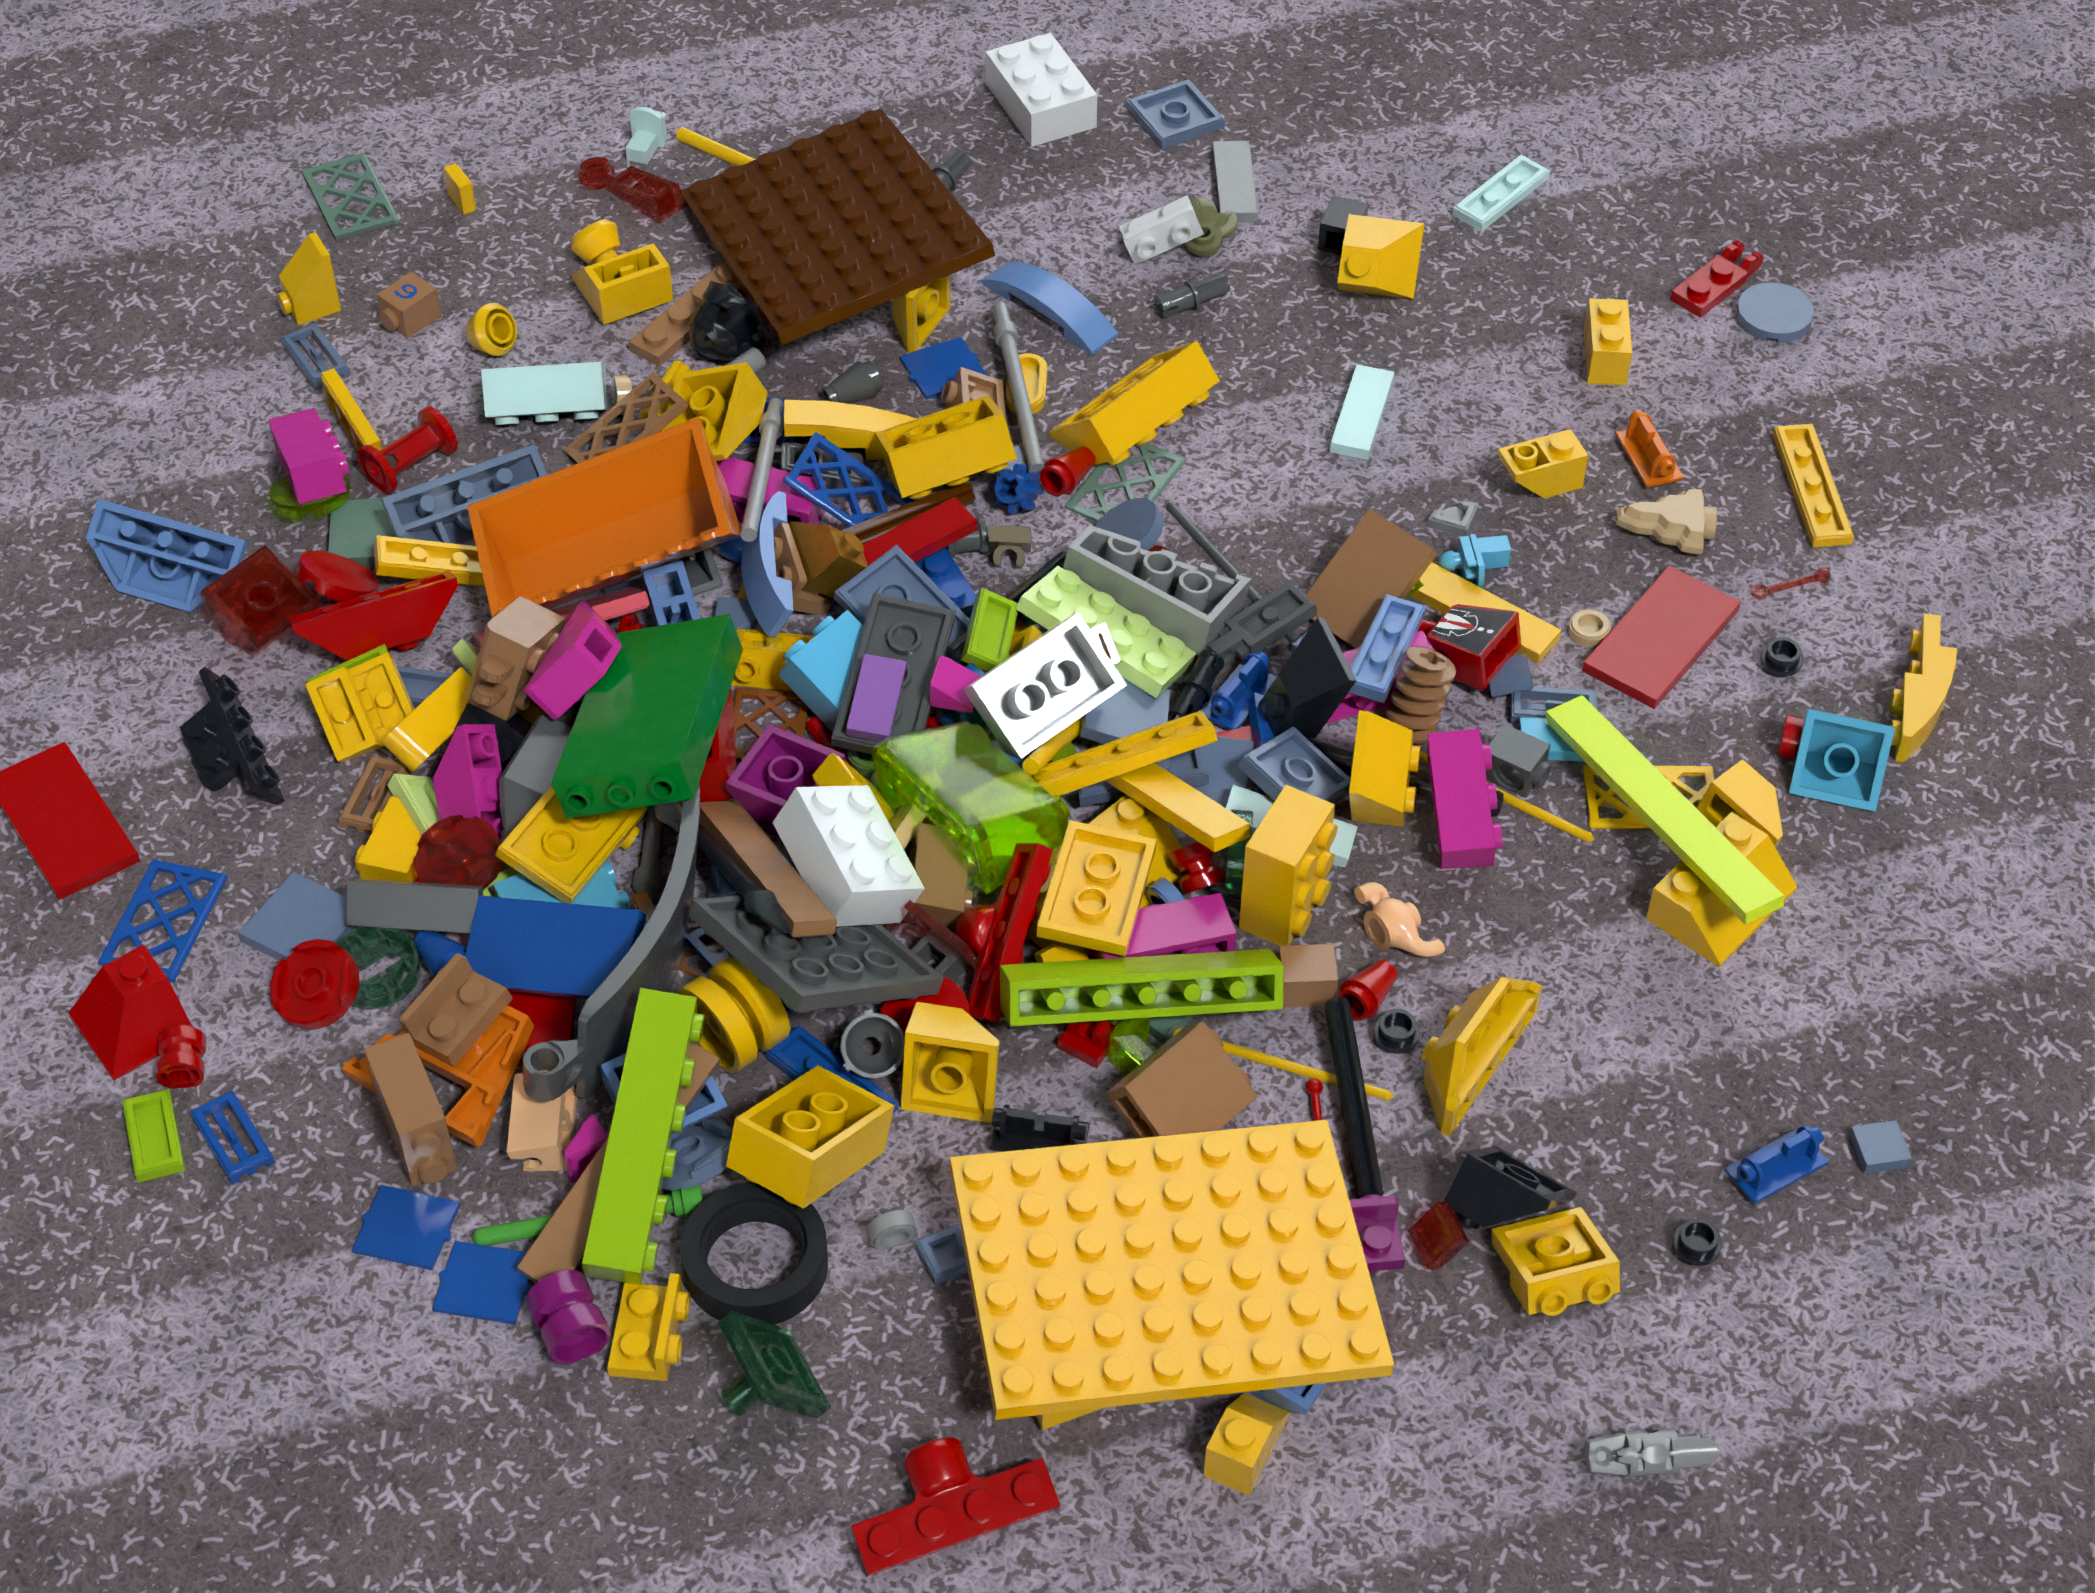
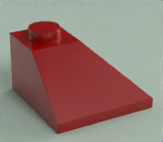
M144 944L102 966L68 1013L70 1019L113 1081L160 1056L158 1043L159 1036L163 1030L176 1025L192 1026L167 976Z

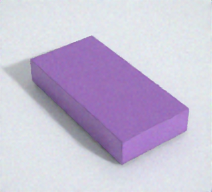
M864 654L847 723L846 736L884 743L890 742L907 661Z

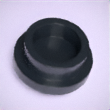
M1779 637L1771 640L1763 648L1760 661L1768 672L1786 677L1792 676L1801 670L1804 657L1797 642L1789 638Z
M1391 1009L1385 1012L1375 1023V1041L1388 1052H1408L1419 1041L1420 1027L1414 1016L1408 1011Z
M1696 1218L1688 1220L1677 1228L1673 1237V1248L1678 1257L1686 1263L1704 1266L1711 1264L1719 1257L1722 1249V1239L1717 1228L1711 1222Z

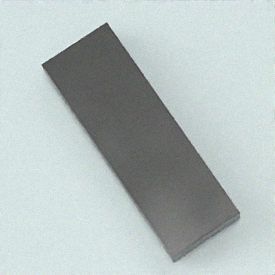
M352 878L347 880L346 925L470 933L478 897L483 896V886Z

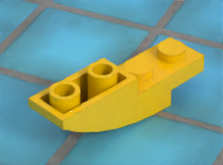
M1924 613L1919 630L1912 629L1908 654L1916 655L1915 660L1911 659L1908 673H1904L1900 689H1892L1889 713L1896 714V720H1892L1890 726L1895 727L1891 745L1895 746V761L1905 762L1929 737L1940 717L1956 666L1957 648L1940 646L1941 615Z

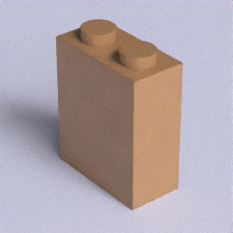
M1204 1021L1180 1030L1105 1093L1137 1138L1218 1131L1258 1097L1250 1086V1079L1246 1072L1233 1063L1223 1049V1042L1220 1036L1213 1029L1207 1027Z
M410 1033L364 1048L377 1102L411 1185L414 1186L423 1182L435 1183L445 1178L448 1173L457 1170L446 1118Z

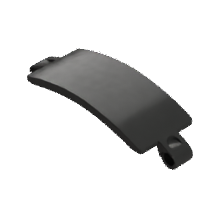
M699 784L694 799L653 805L654 814L659 821L674 828L679 833L673 864L661 898L652 916L628 953L586 1000L578 1020V1038L568 1041L552 1040L549 1043H538L531 1046L525 1052L523 1058V1087L525 1093L530 1098L541 1102L553 1101L576 1083V1096L584 1099L589 1098L603 1085L601 1065L627 1052L640 988L670 992L685 951L686 936L689 934L691 923L689 913L694 900L700 816Z

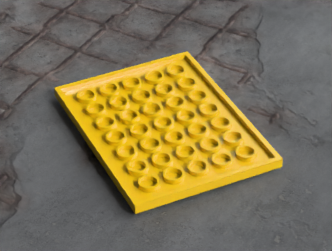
M1327 1120L950 1157V1176L995 1420L1392 1375L1394 1368L1392 1354Z

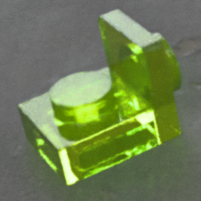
M1150 1018L1125 1020L1111 1033L1108 1061L1125 1076L1156 1051L1154 1046L1147 1043Z

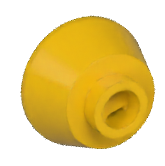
M608 219L599 220L585 227L571 241L572 252L588 265L618 256L616 251L621 247L617 225Z
M488 303L480 307L468 320L466 333L470 344L476 350L492 356H502L513 348L517 337V326L513 316L505 307L497 303Z

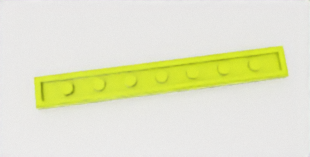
M1583 695L1546 711V723L1745 925L1784 907V895Z

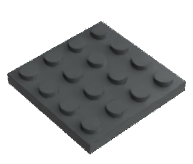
M742 895L693 900L689 917L704 929L707 936L721 944L731 953L730 955L734 960L742 963L757 977L762 985L769 987L785 1002L789 1009L795 1012L810 1013L812 1010L827 1008L843 1009L850 1005L880 1004L888 1000L916 999L919 996L939 994L944 978L880 924L836 927L835 934L793 938L789 933L782 934L747 912L744 906L745 899Z

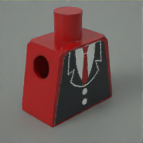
M1457 604L1451 606L1438 622L1423 619L1418 631L1423 630L1426 639L1429 640L1436 652L1441 653L1454 664L1456 669L1454 680L1483 691L1508 659L1513 657L1522 646L1519 613L1511 610Z

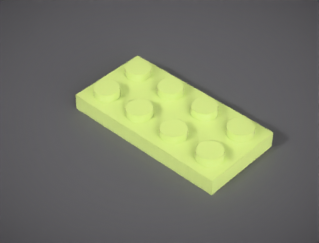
M1060 566L1054 568L1025 592L1016 607L1018 611L1048 630L1076 613L1081 615L1089 629L1106 622L1122 661L1115 664V668L1123 678L1156 699L1189 668L1197 654L1186 647L1180 639L1162 632L1151 625L1144 616L1132 613L1115 602L1114 598L1109 594L1094 589L1083 582L1076 573L1065 570Z

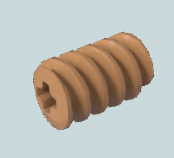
M1412 646L1406 650L1405 656L1409 661L1403 662L1400 670L1403 676L1398 677L1395 683L1399 690L1393 691L1390 698L1393 705L1388 706L1386 715L1390 721L1413 730V744L1427 743V733H1436L1435 726L1440 721V712L1446 704L1445 697L1450 692V682L1454 680L1456 669L1454 664L1441 653L1421 646Z

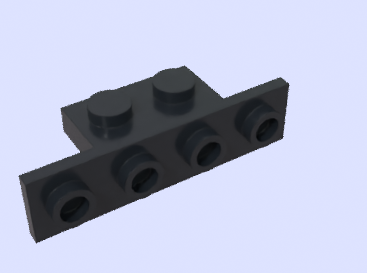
M203 667L198 673L211 701L179 728L205 787L212 791L220 790L238 774L243 772L250 790L274 804L284 802L285 800L277 785L280 782L279 776L268 765L264 756L266 747L255 735L251 727L253 719L249 712L241 705L238 698L240 694L238 686L227 675L219 676Z

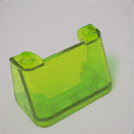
M960 721L885 738L871 748V755L883 798L895 809L901 805L905 807L912 802L952 839L957 856L962 861L967 858L974 862L978 873L973 876V881L987 895L1004 884L1016 843H1039L1051 849H1055L1063 843L1069 823L1067 818L1070 817L1069 808L1064 800L1057 794L1050 795L989 740L983 728L976 723L972 725L967 721Z

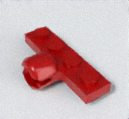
M1016 843L998 900L993 905L978 904L969 907L961 914L957 922L956 937L962 951L967 955H976V958H979L967 997L972 1009V1018L976 1021L999 1023L1000 1017L1003 1014L1000 1009V965L1022 963L1024 954L1022 947L1028 929L1035 921L1037 915L1036 902L1041 886L1048 879L1051 869L1049 861L1053 849L1039 843Z
M944 1437L914 1448L905 1459L904 1466L914 1492V1501L907 1506L853 1524L850 1527V1531L866 1576L869 1577L1059 1509L1061 1505L1043 1457L989 1477L978 1478L971 1471L960 1440L955 1437Z

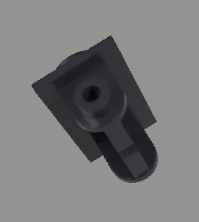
M1005 1104L1003 1109L994 1108L992 1116V1126L994 1128L989 1149L1006 1152L1086 1144L1090 1123L1080 1121V1116L1074 1115V1118L1051 1114L1043 1116L1037 1115L1036 1112L1013 1109L1010 1108V1105Z

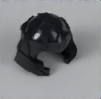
M710 281L702 295L704 299L695 308L690 318L689 335L694 352L700 357H705L712 361L731 362L752 347L759 350L767 346L769 328L749 308L747 301L730 282L721 284Z

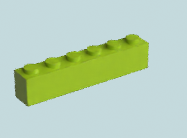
M1270 949L1000 965V1009L1010 1026L1283 1009L1284 965Z
M640 988L582 1261L585 1276L642 1285L645 1271L654 1272L659 1243L651 1242L654 1224L663 1225L668 1196L661 1195L664 1178H673L677 1159V1150L670 1149L673 1132L682 1133L687 1107L686 1104L679 1103L682 1086L691 1088L696 1059L688 1058L691 1042L700 1043L705 1015L697 1013V997Z

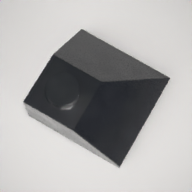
M1317 617L1259 702V706L1274 736H1278L1291 727H1295L1303 736L1316 738L1357 681L1325 618Z
M1492 1146L1467 1154L1442 1204L1454 1210L1453 1217L1457 1221L1468 1227L1478 1229L1479 1226L1483 1228L1568 1203L1573 1200L1577 1192L1501 1148Z

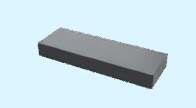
M1213 141L1212 153L1219 213L1232 211L1236 213L1238 222H1257L1258 209L1249 141Z

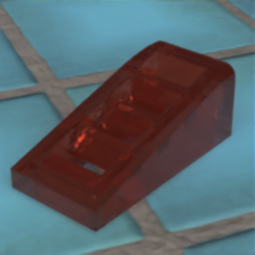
M630 166L605 184L607 191L658 224L685 208L678 183ZM637 181L635 185H633L632 187H628L630 184Z

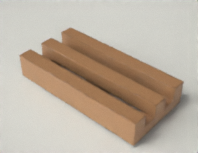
M371 755L338 819L340 828L349 829L351 826L356 827V831L359 832L372 831L374 821L372 817L388 788L387 784L393 774L398 772L397 774L412 775L413 772L400 761ZM379 768L385 769L379 783L375 785L370 795L371 798L362 816L356 815ZM390 789L388 790L378 812H383L389 798L393 796Z

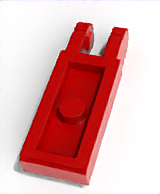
M1735 240L1732 244L1730 243L1726 246L1721 256L1717 255L1674 288L1671 292L1670 300L1701 318L1747 281V278L1760 268L1764 256L1754 251L1751 255L1749 254L1745 257L1740 267L1733 263L1742 256L1745 245Z

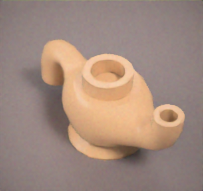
M1367 882L1355 888L1354 893L1357 900L1361 904L1370 902L1373 906L1372 911L1365 913L1363 923L1367 936L1380 951L1387 952L1390 947L1422 957L1438 956L1445 952L1444 944L1440 939L1423 941L1419 937L1417 927L1421 924V917L1419 911L1412 903H1404L1401 900L1390 898L1387 889L1377 882Z

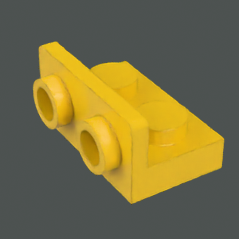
M737 628L736 632L743 651L731 686L793 691L778 676L787 662L783 656L799 640L802 639L807 644L815 636L779 632L773 638L767 636L765 631Z
M670 1273L668 1286L624 1283L607 1366L609 1376L668 1381L670 1365H678L681 1359L682 1335L676 1334L679 1321L687 1322L690 1310V1292H683L680 1274Z

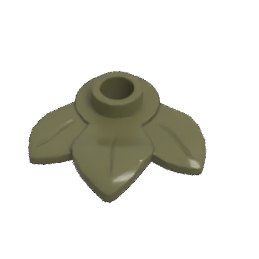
M1195 197L1190 202L1204 234L1183 244L1198 257H1211L1218 253L1223 239L1236 231L1238 226L1237 215L1232 211L1218 213L1216 206L1211 200Z

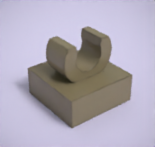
M990 525L989 546L990 550H995L993 554L995 567L1001 568L1003 555L1013 553L1017 557V568L1022 569L1025 564L1024 552H1031V527Z

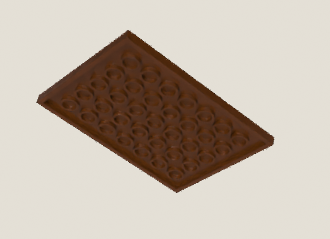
M882 109L864 112L859 118L842 125L830 126L820 134L810 138L798 139L788 147L775 152L764 153L756 160L741 166H732L722 174L707 180L695 181L690 187L679 191L687 210L781 345L995 256L992 242Z

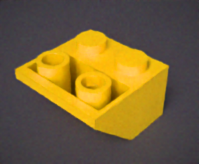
M654 243L583 267L572 274V280L603 325L673 301L670 265Z

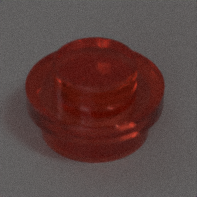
M593 157L580 164L578 178L582 185L588 186L590 189H602L609 185L616 174L614 167L609 164L607 158Z

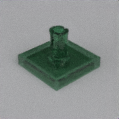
M731 1311L718 1323L744 1371L731 1385L721 1391L722 1397L728 1399L725 1403L731 1411L742 1416L757 1400L761 1403L811 1418H817L831 1408L790 1330Z

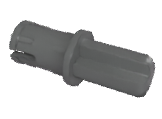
M959 150L943 166H936L932 171L948 190L954 191L957 187V179L971 166L972 160L966 156L964 151Z
M1219 273L1194 283L1188 280L1184 282V286L1155 295L1154 301L1156 303L1154 304L1156 310L1164 319L1192 307L1194 310L1199 309L1201 303L1227 294L1230 290V284L1224 273Z

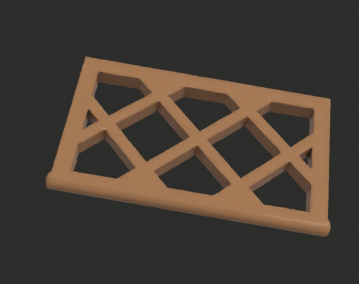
M652 372L570 443L563 452L565 455H569L576 463L583 462L627 445L629 431L644 429L630 443L660 432L689 405L656 372ZM653 384L656 386L653 396L639 398ZM675 403L661 416H658L661 404ZM650 406L647 418L632 421L635 409ZM625 411L622 423L607 426L616 416ZM619 433L616 446L601 448L604 436ZM594 438L589 451L577 452L586 442Z

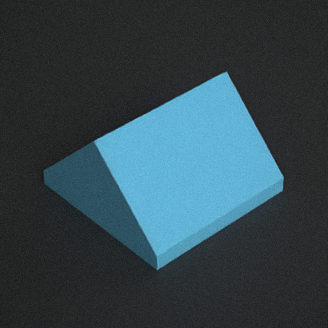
M1807 709L1796 752L1789 793L1876 812L1895 727Z

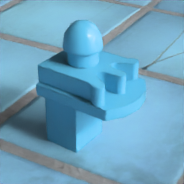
M1476 534L1459 537L1457 552L1452 550L1444 552L1439 558V565L1448 571H1454L1459 568L1461 578L1483 589L1485 569L1509 567L1511 547L1508 537L1504 535L1477 538Z

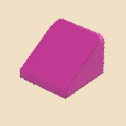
M940 655L930 683V706L973 713L975 707L963 688L981 676L950 658Z
M594 1114L586 1119L564 1151L567 1175L569 1180L574 1183L580 1178L609 1136Z

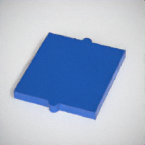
M962 337L900 356V361L910 374L909 381L916 383L926 400L940 396L946 381H952L960 367L987 375L978 362V354L971 352Z
M381 1185L369 1213L362 1215L364 1224L352 1251L355 1254L433 1271L444 1243L452 1238L450 1229L459 1210L460 1202Z
M455 1241L446 1269L439 1273L441 1284L432 1307L433 1312L516 1325L524 1297L528 1295L531 1289L530 1279L517 1271V1266L527 1252Z

